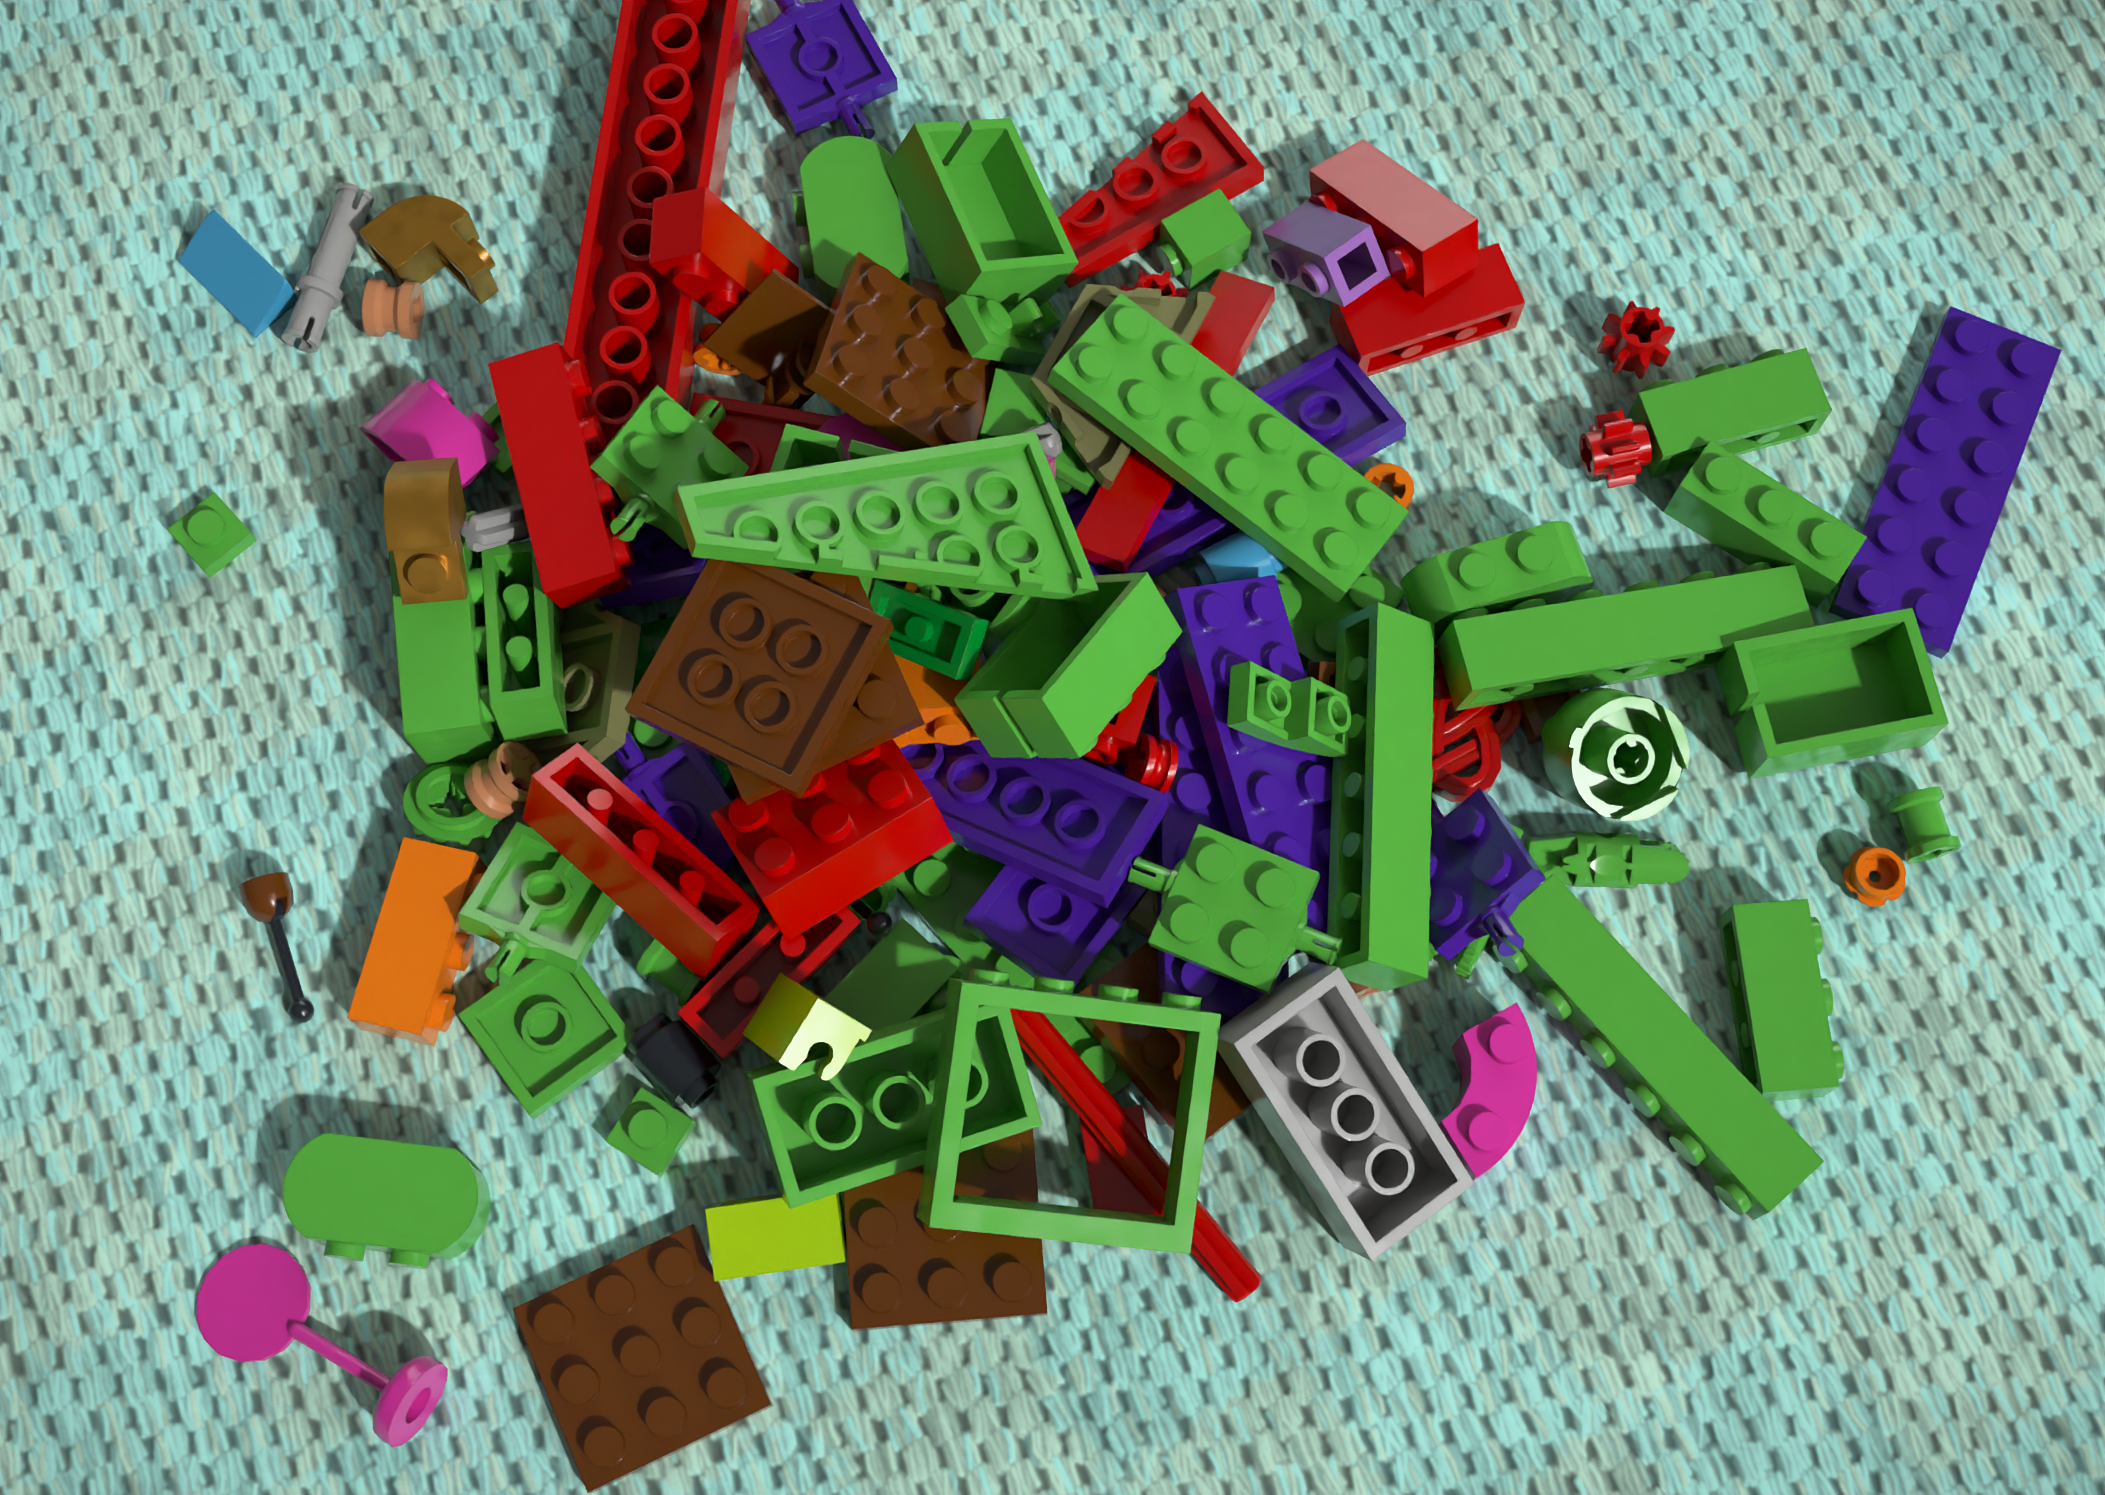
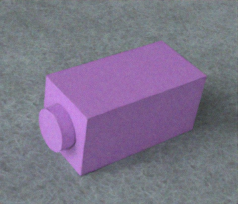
M1306 201L1262 231L1270 251L1267 255V262L1274 275L1282 283H1290L1308 291L1314 297H1322L1340 306L1345 307L1390 275L1371 225Z

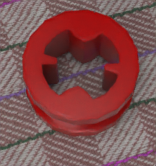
M1145 733L1139 735L1132 754L1127 758L1126 778L1166 793L1174 780L1178 766L1179 755L1176 742L1163 739L1157 744L1155 737Z

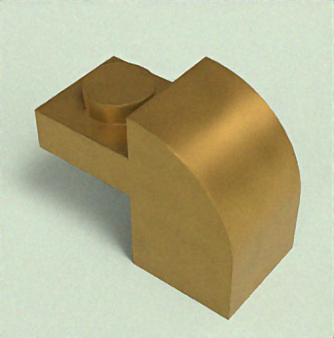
M432 195L406 198L388 207L359 230L372 258L399 286L404 281L420 282L422 285L445 267L480 305L499 291L490 271L496 266L495 262L485 248L477 241L480 238L469 212L450 199Z
M449 457L394 462L385 479L383 512L387 551H393L402 605L466 599L469 594V585L460 530L467 518L458 458Z

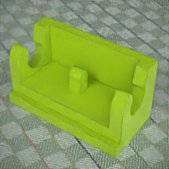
M779 973L742 1034L776 1061L793 1071L807 1058L808 1050L813 1044L826 1042L829 1047V1055L826 1061L820 1064L817 1074L819 1078L826 1081L834 1077L841 1070L859 1039L865 1042L872 1030L832 1003L784 974Z
M780 1193L711 1203L705 1208L714 1281L843 1263L846 1261V1243L839 1193L791 1209L783 1201Z

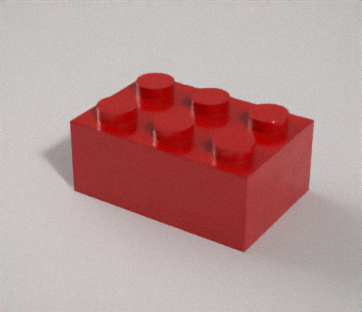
M893 739L815 774L802 799L780 790L747 805L742 797L739 796L711 813V816L787 942L954 841L932 795Z

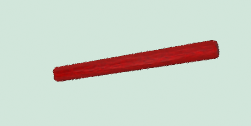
M1009 1008L1021 1047L1161 1216H1163L1169 1173L1168 1162L1044 1013ZM1197 1199L1191 1252L1228 1297L1234 1302H1239L1247 1298L1259 1287L1262 1282L1261 1274Z

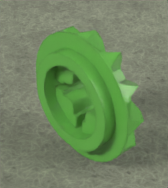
M462 762L435 764L420 771L410 780L403 795L404 819L409 820L412 824L416 837L427 835L433 838L435 843L442 845L445 841L460 842L466 849L474 838L489 839L493 827L497 823L502 822L503 818H490L481 813L468 797L464 786V775L471 764ZM448 792H451L452 799L456 800L459 807H463L461 817L451 815V811L448 808H444Z

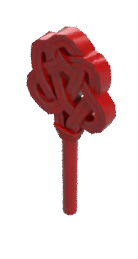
M1434 647V672L1437 673L1433 679V777L1431 791L1450 802H1463L1479 787L1486 793L1490 791L1501 769L1500 749L1514 735L1523 714L1518 701H1511L1461 710L1462 713L1444 724L1447 706L1453 705L1438 649ZM1498 712L1500 719L1494 724L1492 717ZM1471 735L1472 740L1444 754V750ZM1476 764L1478 766L1477 773L1471 777L1455 776Z

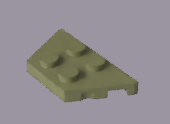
M1085 285L1033 375L1029 390L1101 487L1110 490L1133 447L1049 384L1047 379L1052 368L1120 293H1123L1190 345L1210 311L1216 296L1208 292H1197L1195 298L1161 296V289L1136 288L1131 291H1124L1110 285Z
M590 600L564 609L559 607L568 734L526 740L525 747L537 757L542 768L576 743H579L600 763L625 744L626 732L630 722V715L626 712L625 707L632 697L635 670L638 665L641 626ZM520 802L518 808L524 810L526 802Z

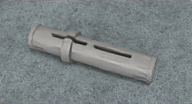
M349 183L338 185L336 198L306 275L300 276V279L298 278L294 291L298 298L281 338L291 347L294 345L296 338H300L297 350L307 353L318 352L320 339L331 310L337 309L344 294L340 286L359 238V230L363 227L369 208L372 207L374 202L373 196L365 189L362 191L360 199H355L359 189L357 185Z

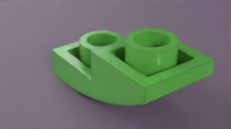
M1248 661L1231 666L1227 726L1279 746L1316 755L1341 758L1348 756L1351 697L1313 677L1290 682L1254 662Z

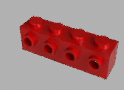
M559 342L489 363V372L544 594L560 608L564 609L633 588L628 567L636 563L631 541H623L618 538L624 529L619 530L614 535L610 528L611 522L615 519L613 510L621 507L620 497L609 483L590 468L599 456V453L606 447V440L599 420L595 415L589 416L585 396L592 395V385L583 361L581 359L574 361Z
M576 743L531 775L523 820L703 982L730 961L749 942L761 905L579 743Z

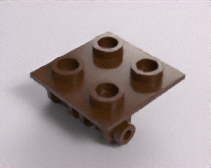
M773 268L704 340L703 345L765 387V398L762 400V404L799 410L815 394L814 391L803 385V381L830 308Z

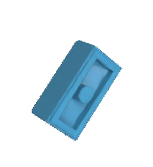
M215 210L205 217L178 260L180 265L254 338H257L295 306L298 298L288 281Z

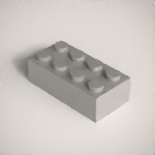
M1315 962L1308 963L1276 986L1270 996L1265 994L1219 1028L1218 1052L1343 1248L1370 1261H1374L1475 1184L1339 967Z

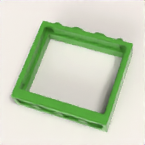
M970 968L969 980L949 978L917 1217L928 1227L1190 1254L1221 1014L1200 1009L1201 997L1163 992L1161 1004L1137 1001L1138 989L1099 984L1098 996L1073 993L1075 981L1035 976L1033 988L1008 985L1010 973L987 969ZM979 1005L1187 1030L1163 1216L954 1194Z

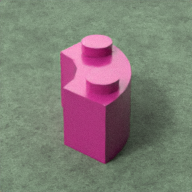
M429 378L425 383L413 380L359 428L392 464L394 462L457 457L463 491L498 460L501 452L494 445L500 438L491 425L477 412H473L467 418L454 406L455 403L450 395L432 378Z
M1517 1002L1462 1033L1451 1047L1460 1069L1459 1096L1451 1113L1438 1126L1473 1182L1478 1180L1502 1159L1514 1145L1526 1124L1534 1101L1537 1084L1535 1047L1526 1018Z

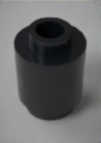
M661 1013L649 1020L633 1035L627 1044V1048L634 1055L632 1063L672 1108H678L686 1103L693 1109L710 1097L720 1084L715 1076L719 1072L721 1064L681 1020L672 1021L666 1013Z

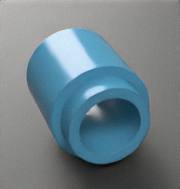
M1240 530L1199 551L1198 555L1202 564L1193 568L1199 585L1202 586L1275 575L1276 579H1278L1277 573L1288 568V565Z

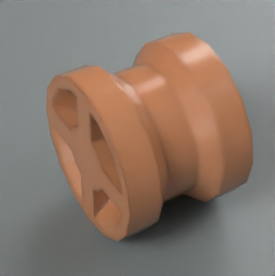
M370 278L366 283L362 300V320L367 336L383 337L387 332H396L402 339L417 340L421 334L425 311L424 293L420 282L404 281L400 286H391L385 279Z
M507 741L493 749L489 759L479 760L467 769L464 775L466 793L473 805L481 813L490 818H505L517 810L520 802H526L531 775L540 770L542 766L537 757L527 747L518 742Z

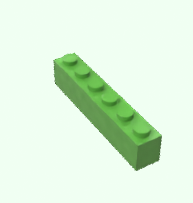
M1760 562L1743 567L1736 571L1734 575L1716 577L1712 571H1705L1690 575L1682 579L1679 584L1661 587L1658 581L1650 580L1634 584L1626 588L1623 593L1603 596L1601 590H1588L1570 597L1563 603L1546 605L1544 599H1533L1513 606L1508 612L1489 614L1485 608L1468 610L1456 615L1452 619L1451 624L1438 639L1436 645L1454 710L1458 711L1564 693L1572 690L1716 667L1719 660L1735 641L1814 627L1815 624L1796 566L1771 568L1770 563Z
M1376 602L1337 621L1335 689L1351 697V725L1349 728L1348 756L1341 758L1333 757L1327 934L1343 939L1339 952H1336L1337 957L1333 965L1330 966L1339 967L1347 981L1381 991H1389L1428 978V961L1430 956L1429 904L1431 896L1430 847L1432 836L1431 790L1433 777L1432 733L1434 720L1433 676L1435 663L1434 623Z
M1554 873L1519 903L1509 919L1524 939L1523 948L1519 950L1511 944L1517 953L1512 956H1502L1494 944L1493 950L1498 959L1515 974L1523 971L1539 989L1536 997L1543 1008L1558 1021L1562 1022L1567 1019L1583 1036L1580 1044L1588 1057L1603 1069L1611 1066L1628 1085L1625 1087L1624 1092L1630 1102L1645 1116L1651 1118L1653 1115H1656L1673 1133L1669 1137V1141L1676 1152L1693 1166L1701 1164L1718 1182L1714 1186L1716 1194L1729 1209L1741 1216L1747 1213L1752 1220L1766 1215L1824 1162Z

